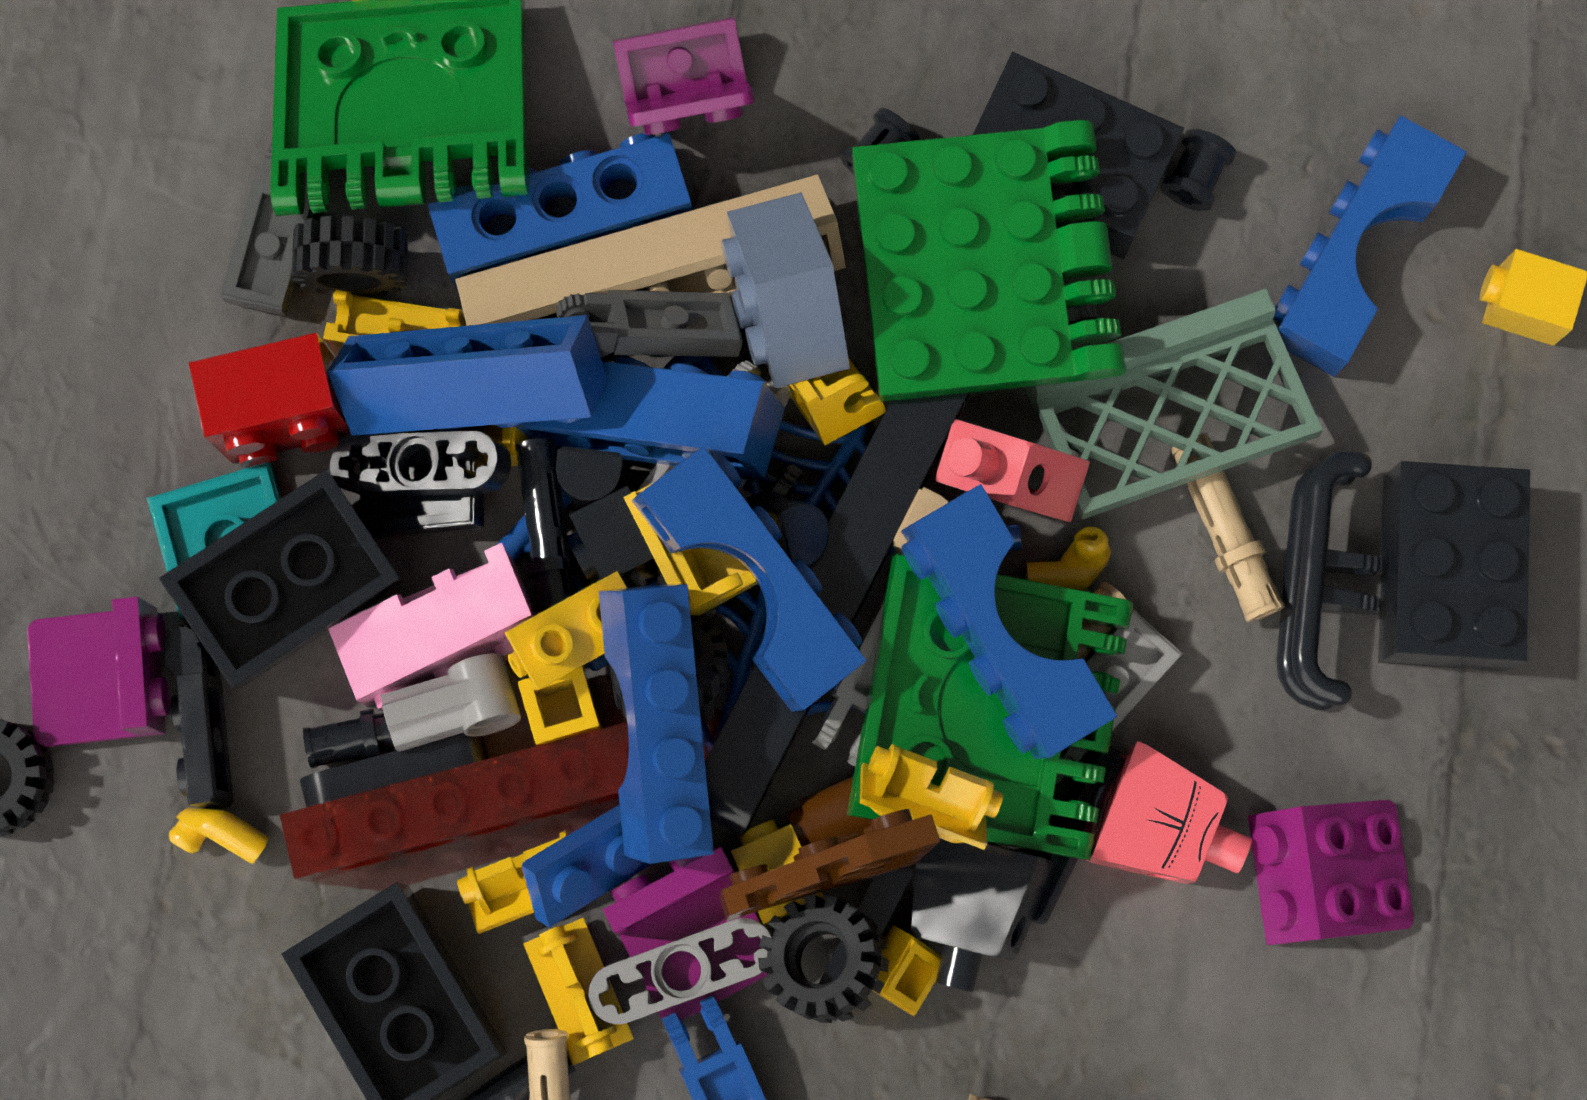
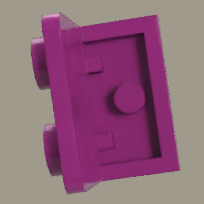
M734 17L613 40L630 126L642 125L646 135L679 129L682 127L680 118L698 114L705 115L706 122L735 119L744 115L742 106L755 102L753 89L745 76Z
M138 596L112 599V611L43 618L30 623L27 629L32 721L33 736L38 744L45 747H56L166 734L165 716L170 713L171 699L167 679L164 676L162 677L160 651L165 650L163 638H166V630L161 613L157 612L155 606Z
M1391 800L1300 806L1248 816L1266 945L1409 929L1412 926L1414 914L1397 807Z
M721 847L714 850L712 855L669 861L674 872L651 884L646 874H643L610 892L615 903L602 910L613 932L620 936L630 957L729 922L726 921L719 894L722 889L732 886L729 875L733 874L734 871ZM755 913L739 917L759 922ZM744 929L737 930L732 933L734 944L717 952H714L713 938L701 942L699 945L711 962L712 981L714 982L726 977V973L719 965L726 961L739 959L744 968L756 964L754 953L762 949L759 946L761 942L760 937L748 938ZM675 952L664 962L662 969L663 978L667 985L674 990H689L700 979V963L689 952ZM651 961L638 965V969L645 977L641 980L646 989L649 990L653 1003L662 1001L664 997L656 989L652 980ZM762 972L755 977L664 1009L658 1013L661 1019L676 1013L678 1019L683 1021L701 1011L699 1001L713 995L715 1000L719 1002L768 976V974Z

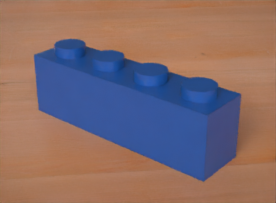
M588 315L348 336L327 370L352 436L393 434L432 429L440 432H451L463 427L484 425L509 428L523 422L556 420L560 423H572L583 418L592 417L608 382Z
M616 357L613 363L602 361L608 382L592 417L583 418L572 423H560L556 420L523 422L515 426L528 439H555L556 450L564 446L618 452L625 460L677 466L704 445L711 456L717 452L721 453L731 463L738 475L765 479L785 407L770 390L763 378L749 372L732 371L729 377L709 375L703 370L687 364H673L671 369L668 370L649 367L637 359Z

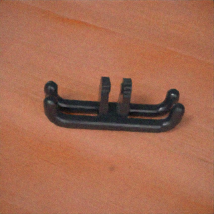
M1337 452L1323 459L1319 464L1307 469L1296 482L1291 498L1282 593L1285 607L1281 609L1276 658L1277 673L1285 692L1298 704L1315 710L1326 711L1334 705H1345L1352 697V688L1347 682L1327 677L1318 665L1317 655L1322 609L1361 615H1376L1381 612L1382 599L1380 597H1375L1369 593H1354L1324 586L1325 572L1354 574L1359 577H1373L1384 574L1385 559L1379 556L1327 549L1333 487L1349 486L1354 482L1355 477H1364L1369 474L1372 468V460L1367 454L1362 452Z

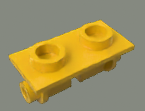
M618 571L505 632L507 639L514 649V652L508 654V661L518 677L522 678L528 674L538 691L605 653L599 591L627 588Z
M894 744L889 749L877 746L869 764L863 762L860 775V804L870 807L880 816L903 809L911 810L913 820L932 814L940 838L951 843L964 842L985 850L987 846L986 816L995 818L1003 800V793L993 789L994 784L992 781L984 780L949 766L942 782L937 786L930 783L937 770V761L907 751Z
M566 831L559 833L560 838L523 852L524 854L513 858L508 857L477 870L474 867H470L467 869L468 875L457 880L465 904H469L478 934L534 913L521 866L523 865L522 862L568 835Z
M584 917L563 926L562 924L539 934V937L523 943L558 1029L565 1030L568 1033V1040H566L567 1051L573 1065L634 1039L628 1023H608L599 1018L591 1008L588 997L589 986L593 977L604 968V965ZM610 982V989L601 994L602 1002L605 1006L615 1004L621 1014L623 1010Z

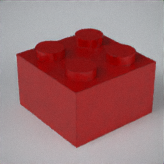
M317 332L188 363L204 438L231 463L239 462L241 467L246 468L267 462L272 463L278 459L277 452L301 447L305 453L326 451L335 448L340 443V437L351 435L327 373L335 357Z

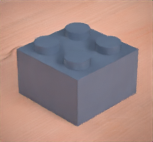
M802 192L727 211L732 237L721 240V245L731 278L735 277L737 290L731 292L740 328H745L754 365L766 364L775 388L849 369L850 365L833 263Z

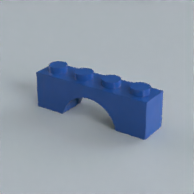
M1401 115L1388 134L1376 129L1358 160L1359 163L1368 167L1358 185L1347 180L1329 211V214L1338 218L1337 223L1329 237L1319 232L1316 234L1299 264L1309 270L1300 288L1296 289L1288 284L1275 305L1276 312L1273 319L1279 322L1277 329L1288 352L1333 377L1337 376L1349 362L1378 310L1365 293L1357 273L1356 252L1361 235L1385 222L1399 220L1423 222L1438 204L1467 151Z
M703 445L631 501L671 554L689 549H712L734 557L753 574L765 599L766 626L752 661L791 712L805 710L867 661L857 649L863 641L858 631L842 613L837 612L832 616L817 596L822 591V586L812 570L800 559L792 563L776 542L782 538V534L771 516L759 505L751 509L736 489L742 482L731 463L719 452L711 456Z
M982 484L901 530L907 540V543L902 545L906 561L919 579L923 580L928 577L941 599L935 603L941 621L953 637L963 636L975 657L969 661L970 669L976 681L987 695L997 694L1009 715L1003 719L1004 727L1020 752L1024 754L1030 751L1034 759L1050 758L1117 717L1083 658L1061 661L1039 657L1021 647L1004 628L995 603V581L999 566L1015 541Z
M661 584L599 591L605 658L612 666L618 679L628 724V767L624 782L618 789L624 855L648 864L712 855L714 851L688 585Z

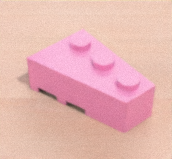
M503 543L484 551L489 562L485 565L456 576L454 569H447L432 577L434 586L402 598V595H395L328 628L357 701L366 707L376 704L378 710L383 711L380 695L445 676L452 665L464 659L495 653L501 654L505 660H508V654L514 652V649L507 639L505 632L537 614L518 568Z

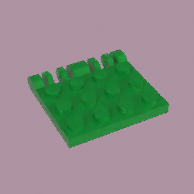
M358 0L277 8L270 183L272 207L277 217L302 215L304 213V172H307V193L312 213L328 212L331 195L327 170L346 169L345 192L351 209H367L369 182L366 167L375 166L376 197L380 208L425 204L427 180L424 162L433 161L434 188L438 202L454 201L456 180L452 160L473 158L472 185L478 199L493 198L494 173L491 156H498L499 182L502 196L529 195L530 171L527 154L524 0Z
M1088 120L1064 121L1037 129L852 147V162L880 402L1106 379L1126 373L1124 349L1121 344L1089 345L1072 350L1074 345L1108 342L1121 336L1119 320L1098 318L1069 325L1067 307L1102 304L1116 297L1115 283L1111 280L1078 281L1066 286L1063 284V279L1097 276L1108 273L1113 269L1106 223L1097 221L1073 223L1056 229L1057 222L1091 219L1105 212L1103 196L1099 194L1071 195L1055 201L1052 198L1051 184L1071 183L1073 181L1082 182L1093 179V177L1100 174L1098 158L1089 156V154L1097 150L1093 122Z
M898 554L893 556L847 816L868 820L880 817L870 807L860 804L861 766L863 762L869 764L877 746L889 749L894 744L907 751L937 761V770L930 782L937 786L942 782L949 766L993 782V789L1003 793V800L995 818L986 816L987 842L1091 861L1095 834L1050 826L1049 819L1050 815L1097 823L1099 808L1092 807L1090 803L1070 800L1066 802L1055 800L1053 795L1057 775L1069 777L1081 783H1103L1106 768L1061 759V751L1050 758L1034 759L1030 751L1024 754L1020 752L1004 727L1003 719L1009 715L997 694L987 695L976 681L970 669L969 661L975 657L963 636L953 637L941 621L935 607V603L941 599L929 578L919 579L912 571L905 556ZM996 575L994 594L999 618L1014 641L1030 653L1042 658L1061 661L1076 659L1078 647L1093 650L1095 653L1115 656L1116 654H1125L1127 639L1081 628L1082 622L1110 628L1129 629L1133 602L1045 583ZM1092 671L1103 693L1118 694L1120 679L1108 673ZM1114 719L1071 744L1068 748L1108 754Z

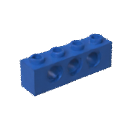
M641 133L623 140L620 143V148L600 154H596V152L591 150L579 151L563 158L559 166L539 172L529 168V195L503 197L500 183L493 185V198L478 199L473 186H461L456 188L454 201H437L428 204L446 269L456 292L458 291L456 278L692 211L690 197L669 133L657 137L655 134L646 135ZM624 179L636 185L635 191L625 199L616 200L604 194L606 187L616 180ZM558 197H567L576 202L574 210L564 217H551L544 212L548 203ZM497 215H510L516 219L514 227L506 234L491 235L485 231L487 223Z

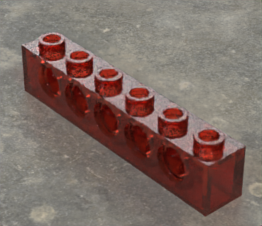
M626 722L280 814L294 879L313 882L619 800L618 789L624 782L628 767V724Z

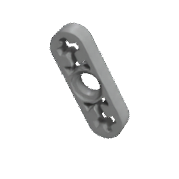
M739 918L608 965L598 971L590 983L588 997L591 1008L599 1018L608 1023L625 1024L755 977L762 973L759 970L758 958H767V950L763 948L757 950L754 953L756 964L748 968H744L739 959H732L719 964L726 973V977L713 982L711 979V962L699 944L713 938L714 952L723 950L734 944L732 933L744 929L748 938L759 936L761 939L762 935L770 938L771 936L768 930L759 922L753 919ZM679 951L693 954L701 966L699 981L693 988L686 991H677L669 987L662 973L666 959L671 954ZM651 961L652 980L656 989L664 997L662 1001L650 1004V992L647 990L629 998L630 1010L626 1013L620 1014L619 1008L615 1004L604 1005L601 994L610 989L608 978L619 974L623 983L638 981L645 978L638 969V965Z

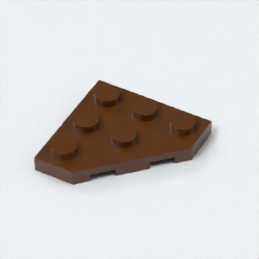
M910 809L895 811L871 820V826L863 829L864 834L839 844L837 837L827 838L799 848V854L793 856L794 862L771 871L768 864H762L729 875L732 886L722 889L719 894L726 921L792 902L793 900L804 898V896L815 895L916 864L940 842L932 814L913 820Z

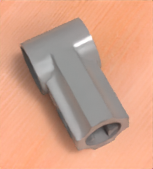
M482 654L464 659L452 665L445 676L380 695L386 724L397 752L463 732L465 735L473 737L497 733L515 725L521 719L506 662L501 654Z

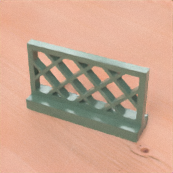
M1267 289L1110 342L1123 345L1126 373L1106 379L1028 386L1026 388V396L1035 416L1039 415L1053 450L1072 455L1071 450L1082 454V459L1089 461L1092 458L1124 472L1115 490L1090 498L1083 483L1076 505L1082 520L1320 437L1323 429L1273 320L1276 309ZM1261 342L1265 343L1274 363L1267 380L1232 366L1239 350ZM1228 354L1225 363L1215 359ZM1195 365L1219 375L1207 401L1173 387L1180 370ZM1277 374H1279L1284 387L1273 383ZM1169 375L1166 383L1156 380L1157 378ZM1226 378L1260 392L1249 418L1214 404ZM1138 386L1159 395L1148 421L1114 408L1121 391ZM1110 395L1106 404L1097 401V399ZM1267 396L1292 405L1301 425L1280 432L1256 420ZM1167 399L1201 413L1190 439L1155 425ZM1078 406L1100 417L1089 441L1086 442L1063 432L1056 413ZM1208 416L1243 430L1235 448L1219 452L1197 443ZM1108 419L1142 433L1130 460L1096 446ZM1250 434L1261 438L1246 443ZM1149 437L1184 451L1175 469L1159 473L1137 463ZM1190 455L1201 458V460L1187 464ZM1131 475L1139 479H1142L1141 481L1127 485Z

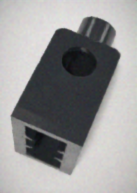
M939 837L940 842L916 863L911 930L914 937L944 944L935 983L974 992L982 954L1008 960H1014L1017 957L1052 874L1054 861L992 845H987L985 850L964 842L951 843Z

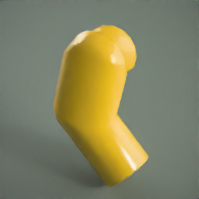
M1092 526L1080 529L1075 534L1073 543L1059 561L1026 562L1025 580L1080 591L1088 589L1108 564L1111 549L1108 544L1107 534L1102 529Z
M188 807L176 816L179 821L169 832V840L188 853L198 852L207 837L250 864L256 861L269 840V836L229 811Z

